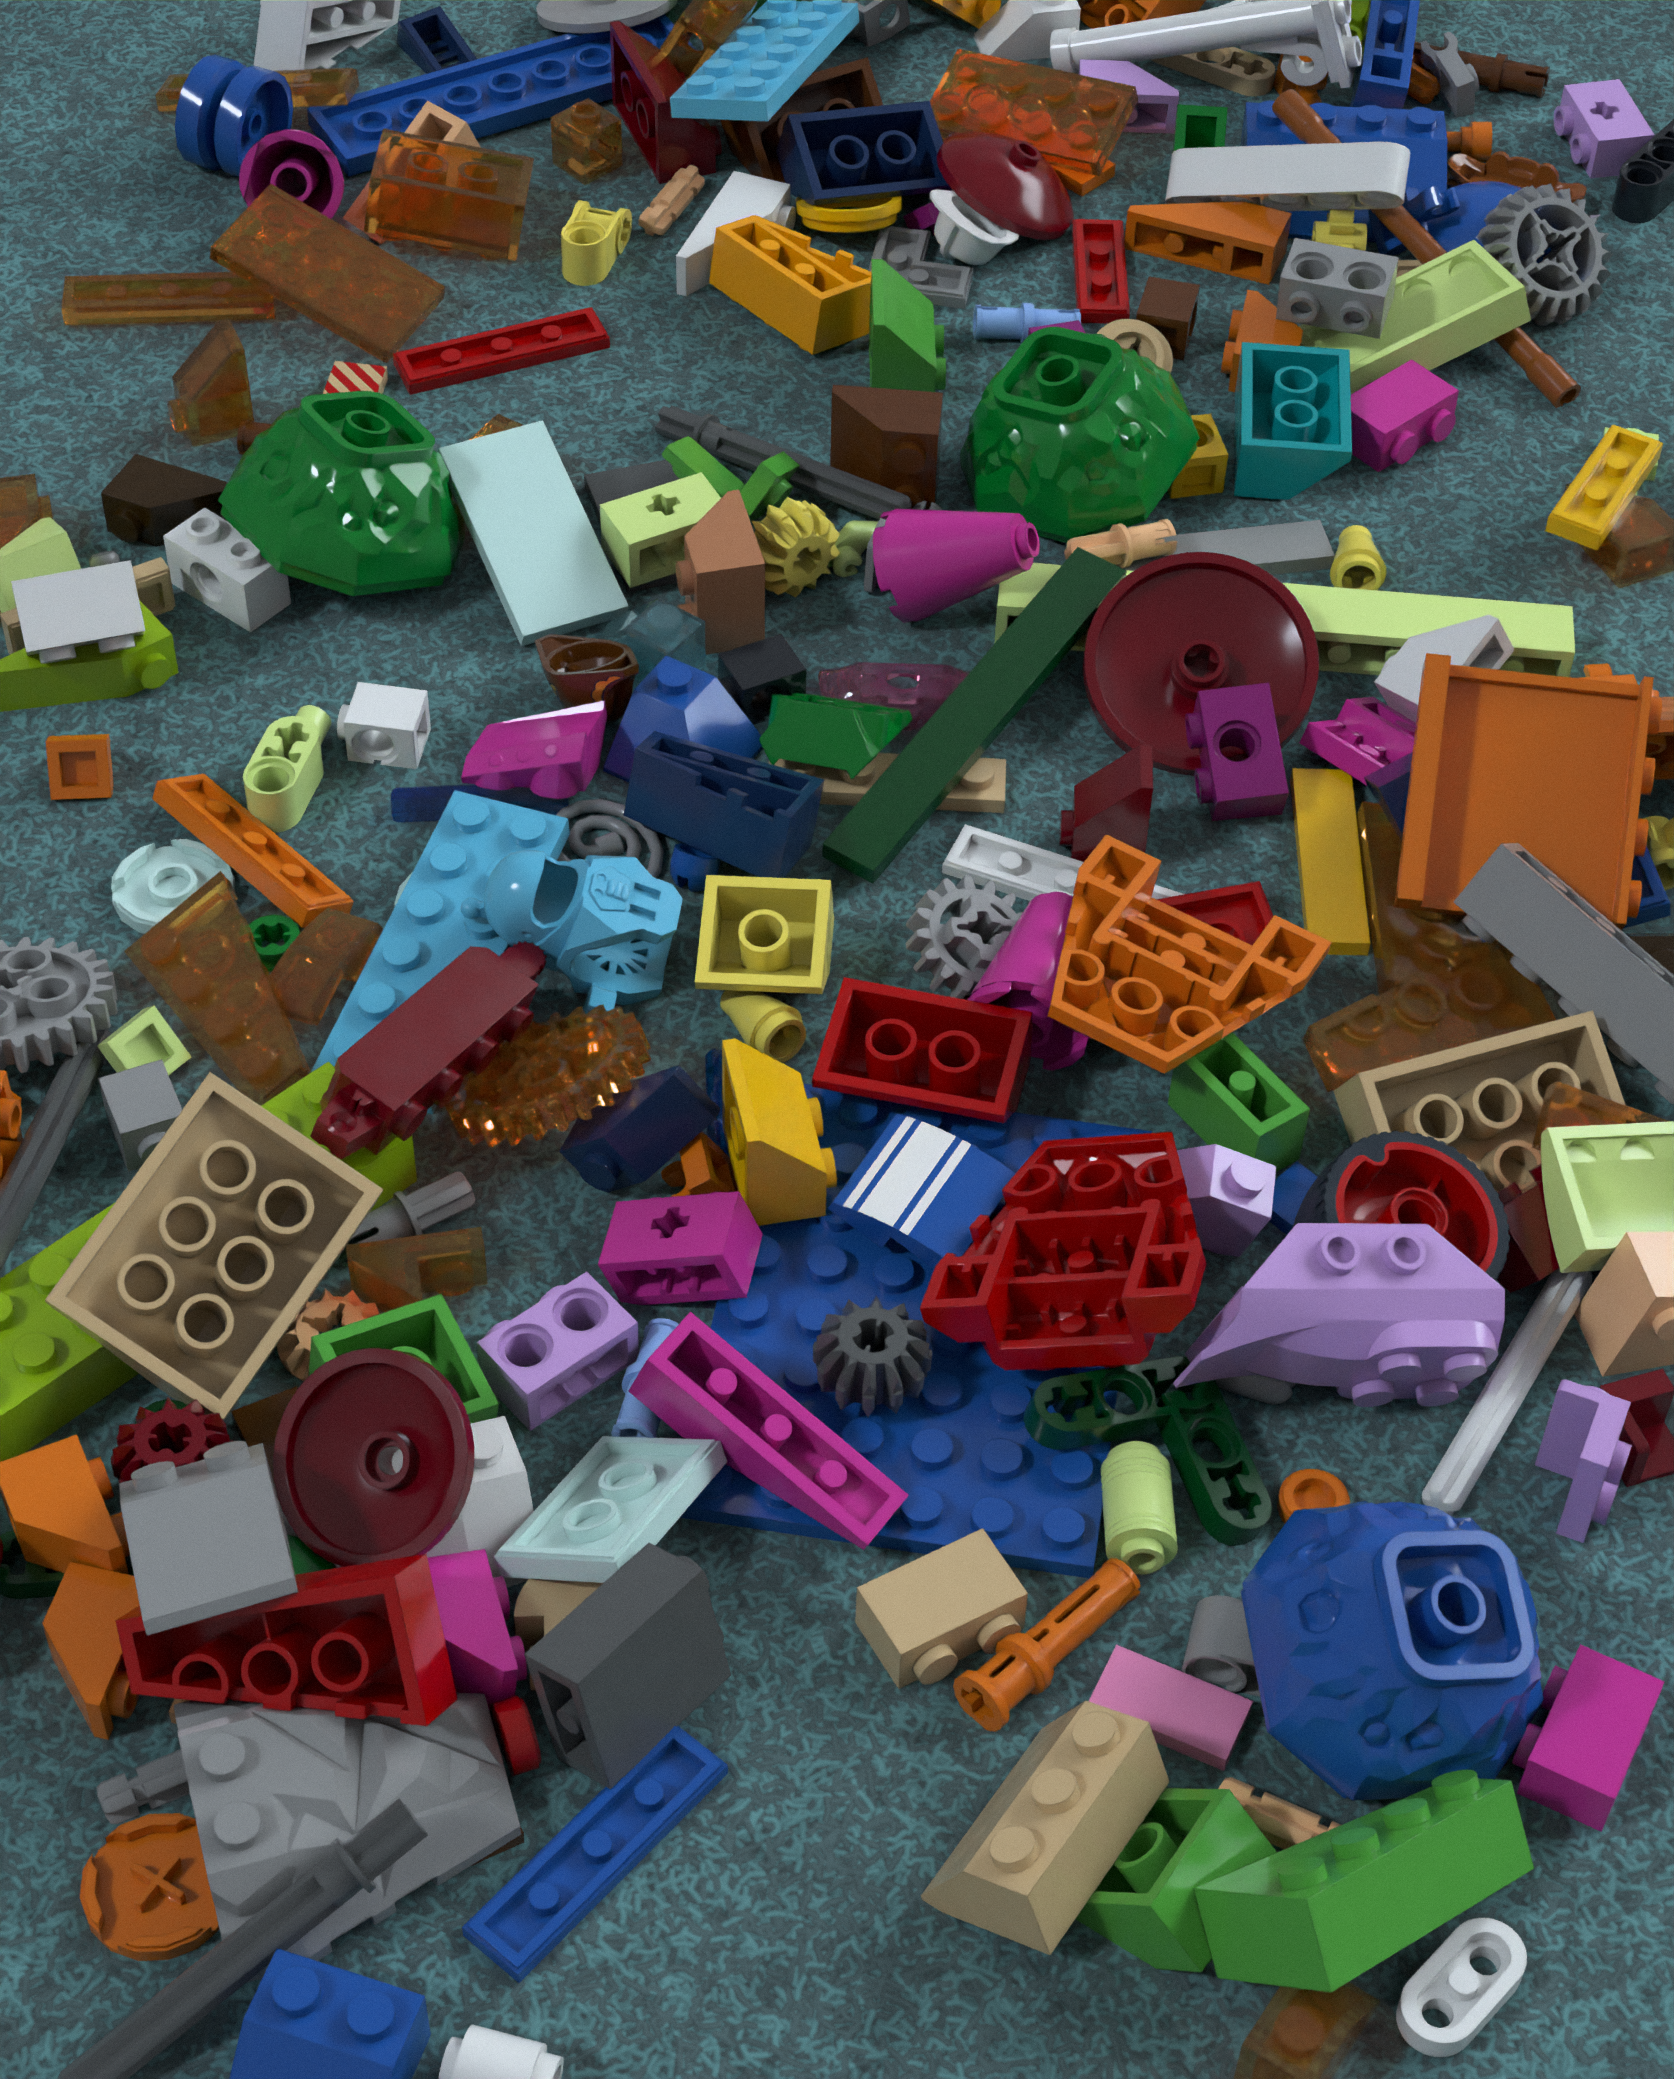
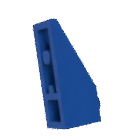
M1369 0L1361 43L1362 64L1357 66L1350 107L1376 105L1388 109H1403L1409 89L1420 0Z

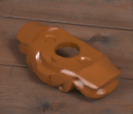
M1503 151L1492 154L1486 163L1479 162L1461 153L1454 154L1447 163V186L1450 188L1478 181L1503 182L1521 188L1533 185L1535 189L1541 185L1551 184L1555 192L1560 189L1570 188L1572 203L1577 199H1584L1587 190L1586 186L1580 183L1559 182V173L1550 163L1540 165L1538 162L1528 158L1509 157Z

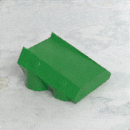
M814 694L772 695L768 728L759 738V741L772 765L779 759L847 770L852 780L913 718L909 710Z

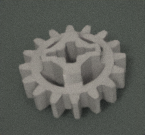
M965 875L956 886L950 879H943L934 891L929 889L915 905L917 910L906 923V926L915 933L905 945L907 950L921 953L922 957L913 968L916 972L930 971L933 974L934 978L929 987L933 992L945 985L951 989L950 997L963 999L965 995L970 996L1023 913L1016 914L1011 908L1016 900V896L1013 893L1000 899L995 895L994 881L989 880L980 890L976 889L971 875ZM951 912L952 917L946 924H940L941 916Z

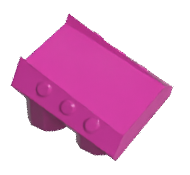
M605 700L487 725L466 756L461 775L462 783L475 784L481 788L492 790L525 787L530 788L538 796L554 799L569 798L578 793V791L585 792L600 764L607 722Z

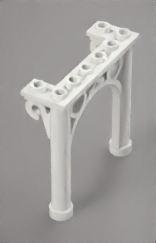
M1234 0L1208 10L1081 31H1078L1075 27L1053 30L1050 37L1051 62L1059 79L1077 77L1080 59L1129 61L1134 63L1240 46L1241 50L1284 54L1280 66L1281 71L1289 81L1297 85L1310 86L1317 84L1324 79L1328 72L1331 83L1339 82L1340 88H1348L1351 86L1356 67L1362 64V47L1359 37L1352 36L1349 27L1352 0ZM1299 56H1308L1313 61L1304 62Z

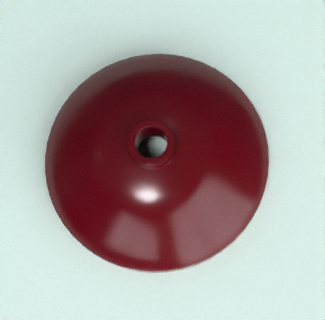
M969 131L951 135L941 145L937 153V164L943 178L966 204L988 220L1016 234L1040 240L1057 239L1063 236L1069 229L1074 217L1070 196L1053 167L1030 143L1001 134Z
M381 1348L360 1349L339 1355L320 1366L306 1378L289 1401L283 1413L276 1435L273 1454L276 1492L288 1523L302 1542L314 1553L342 1567L422 1555L430 1551L444 1538L458 1519L468 1497L474 1471V1439L470 1420L463 1402L451 1383L442 1373L424 1360L409 1353ZM400 1449L403 1454V1464L401 1470L396 1473L392 1466V1458L394 1453Z

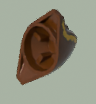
M548 634L534 640L547 681L564 708L605 700L607 711L606 724L608 721H614L624 716L633 693L634 678L639 674L637 659L629 646L611 640Z

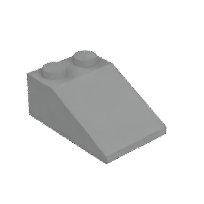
M244 1441L224 1443L206 1451L203 1454L204 1460L176 1468L174 1463L170 1461L153 1463L134 1471L131 1474L132 1480L119 1483L121 1511L142 1620L147 1635L298 1592L286 1526L263 1443L247 1447V1443Z

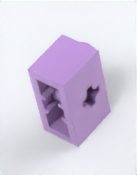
M1620 79L1564 85L1561 104L1554 111V128L1558 136H1565L1569 142L1573 162L1575 164H1582L1590 179L1618 176L1621 166L1654 137L1653 131Z

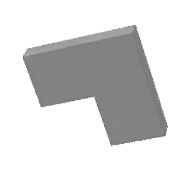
M894 226L880 229L872 259H883L933 302V305L965 309L973 279V268L925 262L931 240L930 231Z

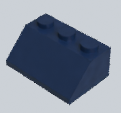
M930 101L790 114L787 116L776 148L777 158L785 183L791 184V194L813 206L925 194L935 189L952 190L943 178L937 164V153L943 144V140Z

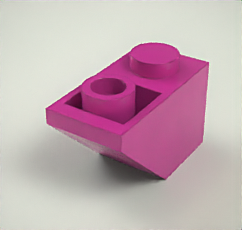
M485 1549L428 1557L456 1692L485 1694L488 1709L491 1711V1703L515 1696L517 1681H523L527 1676V1663L523 1642L520 1636H509L505 1620L509 1619L510 1615L506 1582L503 1576H492Z

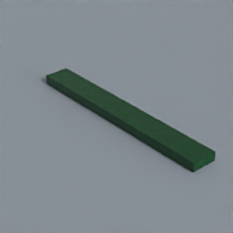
M1077 547L823 842L822 857L874 884L1087 631L1100 604L1107 594L1126 577L1127 571Z

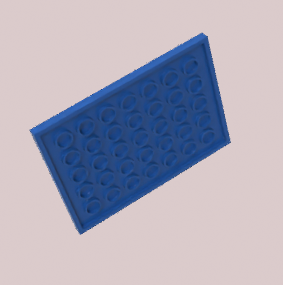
M804 1084L807 1099L817 1097L821 1107L823 1136L818 1137L820 1149L830 1147L835 1160L837 1186L827 1188L826 1216L759 1226L763 1236L747 1298L717 1300L711 1329L909 1495L868 1546L929 1554L983 1528L1009 1567L1090 1578L1094 1572L1102 1512V1476L1100 1468L1110 1452L1111 1441L1067 1450H1053L1042 1446L1031 1437L1025 1428L1023 1417L1026 1406L1043 1381L1054 1377L1105 1369L1106 1367L1056 1368L1049 1371L1035 1369L1004 1370L992 1362L981 1342L958 1343L923 1321L924 1328L927 1331L926 1342L929 1343V1349L932 1351L931 1370L927 1371V1377H924V1386L919 1393L918 1399L903 1397V1404L900 1406L897 1414L885 1405L879 1404L876 1405V1408L867 1418L862 1404L857 1402L840 1410L838 1402L835 1400V1392H821V1386L817 1381L816 1363L813 1362V1344L817 1341V1336L821 1335V1325L825 1321L826 1314L842 1315V1309L845 1307L848 1299L860 1308H868L877 1295L883 1309L890 1310L904 1303L906 1311L909 1313L908 1320H923L920 1306L934 1269L893 1238H890L881 1249L830 1211L828 1207L896 1113L928 1123L959 1137L995 1158L1015 1173L1042 1142L1046 1140L1152 1133V1131L1016 1112L1005 1123H999L815 1088L810 1084ZM1004 1196L989 1216L990 1222L1006 1205ZM1107 1391L1104 1393L1105 1400L1115 1410L1118 1391ZM1085 1400L1080 1408L1085 1407ZM1049 1405L1048 1412L1057 1413L1053 1406ZM1074 1413L1062 1415L1065 1422H1069ZM727 1464L721 1468L680 1516V1518L852 1543Z

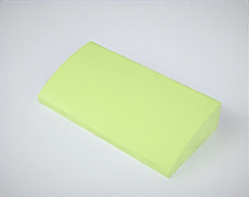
M1472 240L1396 278L1394 298L1380 339L1305 324L1299 327L1303 330L1301 346L1350 350L1351 394L1411 359L1430 371L1531 321L1525 286L1480 244Z
M1674 1121L1548 1127L1541 1133L1544 1199L1553 1247L1561 1273L1602 1270L1626 1232H1674Z

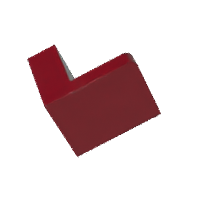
M1663 1368L1600 1385V1389L1608 1394L1631 1402L1619 1437V1441L1632 1445L1621 1476L1625 1486L1629 1487L1674 1474V1437L1665 1424L1674 1396V1386Z

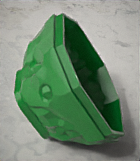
M1046 327L1030 334L1004 368L996 373L982 394V400L970 417L968 435L960 452V465L977 512L1019 513L1025 518L1027 523L1031 522L1035 526L1039 536L1067 543L1071 538L1110 531L1112 525L1122 523L1129 527L1146 521L1197 450L1196 443L1200 436L1180 389L1170 372L1158 367L1149 358L1139 356L1135 350L1122 349L1116 341L1107 338L1105 335L1087 334L1061 327Z
M372 391L305 396L301 400L299 408L283 412L275 419L270 428L255 437L252 445L243 454L218 499L222 504L221 515L244 538H248L260 550V554L277 572L351 596L442 585L445 577L451 575L465 539V520L458 505L452 500V492L449 487L450 472L441 454L433 449L435 444L434 436L396 400Z

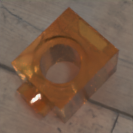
M589 98L577 102L551 117L553 164L573 178L587 185L623 166L620 118Z

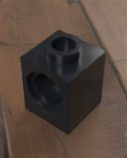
M782 634L718 654V680L753 725L766 721L764 717L770 715L772 695L792 696L793 693L806 694L807 669Z

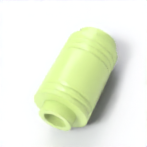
M1131 1441L1119 1444L1110 1450L1100 1468L1106 1555L1108 1559L1117 1558L1123 1561L1135 1574H1150L1171 1562L1178 1551L1171 1467L1168 1459L1162 1455L1156 1446L1150 1443Z

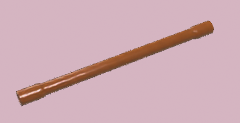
M1294 89L1284 91L1273 103V113L1299 140L1306 144L1342 143L1324 125L1322 118ZM1403 205L1390 209H1370L1422 265L1447 253ZM1520 327L1494 339L1525 371L1529 381L1555 408L1577 398L1581 391V386L1552 356L1544 353Z

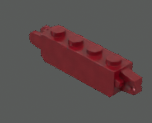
M518 941L517 944H513L512 947H509L499 956L489 948L470 946L338 1057L329 1087L320 1101L322 1113L317 1118L310 1137L318 1144L326 1146L333 1155L341 1160L362 1147L377 1155L396 1137L402 1141L411 1137L424 1120L427 1110L433 1104L440 1108L444 1107L457 1093L464 1077L469 1072L476 1076L480 1075L494 1059L499 1046L505 1040L512 1045L525 1033L534 1017V1013L528 1009L539 985L534 980L537 978V975L541 974L547 962L545 960L547 956L543 954L544 950H541L539 946H535L533 942L527 943L524 941L522 943Z

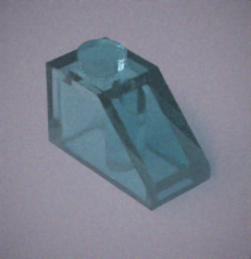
M657 598L615 617L592 637L616 641L629 646L639 666V674L634 678V681L641 683L665 656H669L701 671L706 668L705 621L661 598Z

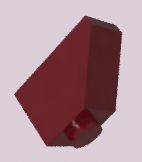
M1152 745L1137 746L1074 786L1072 810H1061L1059 846H1071V858L1084 862L1106 834L1145 853L1153 795Z

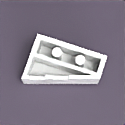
M260 0L261 8L254 66L281 74L286 78L289 86L297 90L305 85L302 78L316 68L329 69L336 64V61L332 60L333 57L348 47L355 50L359 49L398 23L401 0Z

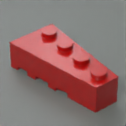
M427 1554L295 1574L298 1592L151 1635L146 1634L140 1605L115 1620L131 1694L224 1704L228 1700L263 1703L264 1709L292 1711L296 1707L335 1711V1716L366 1719L369 1715L401 1718L400 1723L420 1726H428L458 1700Z

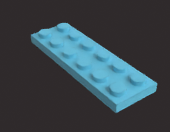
M767 0L670 97L672 118L769 121L859 23L858 3H842V0H813V2Z
M454 790L311 1072L326 1062L335 1066L339 1056L470 946L489 948L499 956L509 947H512L495 932L487 919L480 917L468 919L464 917L461 912V904L467 898H476L479 901H484L486 883L491 872L500 860L512 852L521 850L544 851L549 857L558 860L570 835L568 818ZM433 1104L427 1110V1113L433 1114L437 1105Z

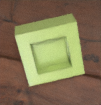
M154 1005L141 1010L97 1045L116 1073L162 1059L169 1076L191 1058L189 1052Z

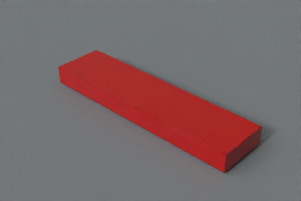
M589 307L393 353V364L409 395L607 349L610 348V337L593 308Z

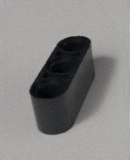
M1674 119L1621 166L1612 203L1613 213L1621 220L1630 223L1649 222L1674 201Z

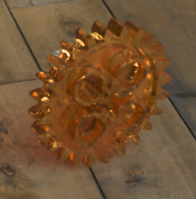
M598 1005L587 1014H585L581 1006L564 1018H561L559 1012H555L549 1017L547 1022L537 1023L532 1020L529 1027L511 1044L505 1040L499 1046L494 1059L480 1075L476 1076L469 1072L464 1077L459 1090L445 1105V1108L460 1138L468 1137L473 1145L486 1140L488 1147H494L507 1137L510 1146H515L528 1134H533L535 1141L543 1138L548 1129L557 1128L559 1131L564 1132L568 1129L569 1123L577 1118L591 1119V1109L594 1107L612 1106L615 1104L612 1094L630 1091L633 1086L629 1079L645 1074L642 1064L651 1061L648 1052L651 1047L640 1021L636 1020L634 1013L624 1014L619 1006L606 1012L604 1005Z

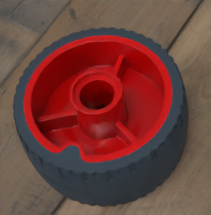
M1385 1131L1377 1135L1375 1133L1354 1142L1343 1150L1324 1168L1314 1181L1300 1205L1293 1225L1294 1227L1297 1223L1428 1224L1495 1281H1497L1506 1263V1256L1509 1252L1508 1244L1510 1242V1235H1508L1510 1229L1509 1224H1507V1214L1503 1209L1504 1205L1502 1201L1500 1202L1499 1194L1494 1190L1491 1181L1485 1177L1486 1174L1482 1170L1480 1171L1473 1161L1471 1162L1467 1159L1466 1155L1456 1151V1148L1449 1147L1445 1142L1437 1141L1433 1137L1422 1136L1420 1133L1412 1134L1408 1131H1392L1391 1133Z

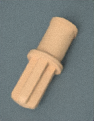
M1168 519L1128 528L1124 524L1119 523L1112 525L1110 531L1069 539L1064 555L1067 560L1075 549L1079 547L1112 564H1116L1120 568L1130 567L1134 560L1174 554L1177 541L1165 542L1163 538L1176 536V531Z

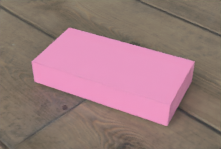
M1119 1645L1115 1646L1089 1699V1702L1149 1722L1156 1743L1222 1771L1227 1766L1251 1713L1253 1704L1252 1700Z

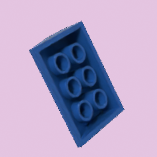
M1269 100L1262 103L1246 102L1240 146L1306 143L1299 140L1273 113L1272 106L1275 101ZM1314 103L1310 105L1322 118L1324 125L1342 143L1392 142L1407 147L1410 150V161L1406 187L1417 188L1419 193L1431 186H1438L1440 193L1447 190V132L1444 111H1433L1425 107L1388 109L1376 105H1365L1362 107L1332 106L1327 103ZM1367 209L1354 210L1353 223H1366L1367 242H1376ZM1330 210L1286 211L1292 213L1288 238L1312 239L1314 221H1327V213Z

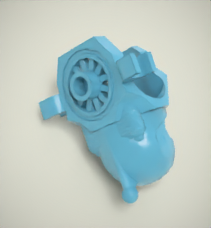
M521 850L508 854L493 869L486 883L484 901H479L476 898H467L461 904V912L468 919H476L478 917L487 919L495 932L511 946L517 944L518 941L522 943L526 941L527 943L533 942L535 946H539L541 950H544L543 954L547 956L544 968L563 973L570 979L574 992L587 994L578 1027L604 1031L607 1016H612L615 1003L629 1005L658 997L662 990L667 957L673 934L677 929L683 898L673 884L652 877L636 857L587 855L585 859H573L567 862L557 861L549 857L544 851Z

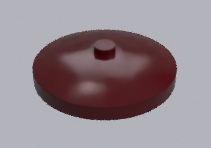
M1186 552L1159 558L1141 566L1122 579L1107 594L1097 609L1088 630L1083 663L1084 684L1089 703L1099 724L1118 747L1128 753L1139 745H1152L1154 768L1171 773L1194 776L1195 769L1202 768L1199 748L1190 749L1188 746L1185 715L1193 713L1198 691L1269 683L1282 749L1294 737L1309 712L1319 674L1318 646L1311 622L1303 607L1290 590L1273 575L1246 560L1230 555L1211 552ZM1229 746L1220 750L1222 755L1231 761L1239 762L1248 759V755L1238 747Z

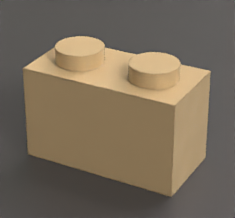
M982 1528L857 1587L855 1623L898 1689L917 1680L924 1685H929L949 1675L956 1667L958 1660L980 1649H983L986 1654L996 1653V1645L1002 1638L1008 1634L1020 1633L1025 1625L1028 1593Z

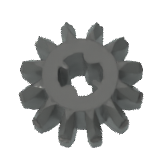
M876 1295L868 1308H860L848 1299L845 1307L842 1309V1315L826 1314L825 1321L821 1325V1335L817 1336V1341L813 1344V1362L816 1363L817 1381L821 1386V1392H835V1400L838 1402L840 1410L857 1402L862 1404L867 1418L876 1408V1405L879 1404L885 1405L897 1414L900 1406L903 1404V1397L918 1399L919 1393L924 1386V1377H927V1371L931 1370L932 1351L929 1349V1343L926 1342L927 1331L924 1328L923 1320H908L909 1313L906 1311L904 1303L886 1310L883 1309Z

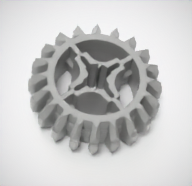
M1551 184L1541 185L1536 189L1533 185L1530 187L1526 186L1515 192L1514 195L1509 194L1501 199L1496 208L1488 212L1486 218L1483 219L1486 226L1476 236L1484 245L1483 248L1525 286L1530 317L1540 326H1546L1553 321L1560 325L1571 320L1572 316L1577 317L1585 313L1588 307L1591 306V303L1597 300L1604 292L1601 284L1607 281L1611 273L1603 265L1609 262L1613 253L1603 249L1601 243L1606 241L1610 233L1598 232L1594 225L1597 223L1600 214L1588 216L1584 212L1587 199H1577L1572 203L1570 188L1560 189L1555 192ZM1550 248L1551 251L1543 257V261L1537 263L1536 260L1545 254L1544 250Z

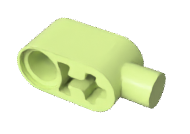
M303 706L298 710L296 716L283 717L271 723L243 773L248 811L274 833L291 829L301 820L323 777L321 744L331 727V719L324 710L316 706Z

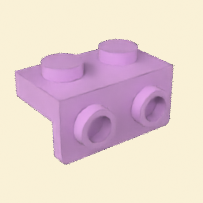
M1561 1380L1535 1466L1573 1479L1556 1534L1584 1543L1591 1521L1605 1526L1632 1447L1631 1444L1619 1441L1631 1402L1612 1396L1600 1388L1584 1386L1569 1380Z

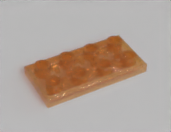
M270 184L215 241L210 250L211 260L385 363L393 357V353H396L439 305L444 299L445 286L273 184Z

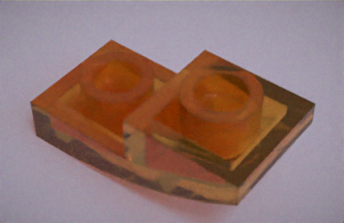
M326 908L303 929L288 947L269 975L256 1000L268 1010L313 1026H318L341 979L352 982L357 981L383 928L377 922Z

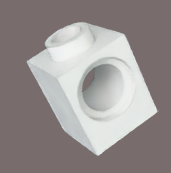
M358 682L350 705L343 704L341 706L337 721L338 739L346 741L348 761L373 764L374 760H381L380 765L417 769L431 730L427 690Z

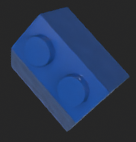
M277 1948L243 2018L229 2079H412L431 2036L425 1996Z

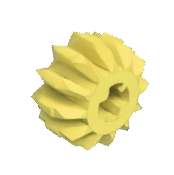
M787 497L780 508L768 505L767 515L762 521H752L755 528V536L765 562V588L768 591H773L777 595L786 592L797 597L804 586L815 589L817 578L821 574H831L828 563L840 554L835 545L840 533L825 516L826 513L815 504H810L806 500L802 502L795 501Z

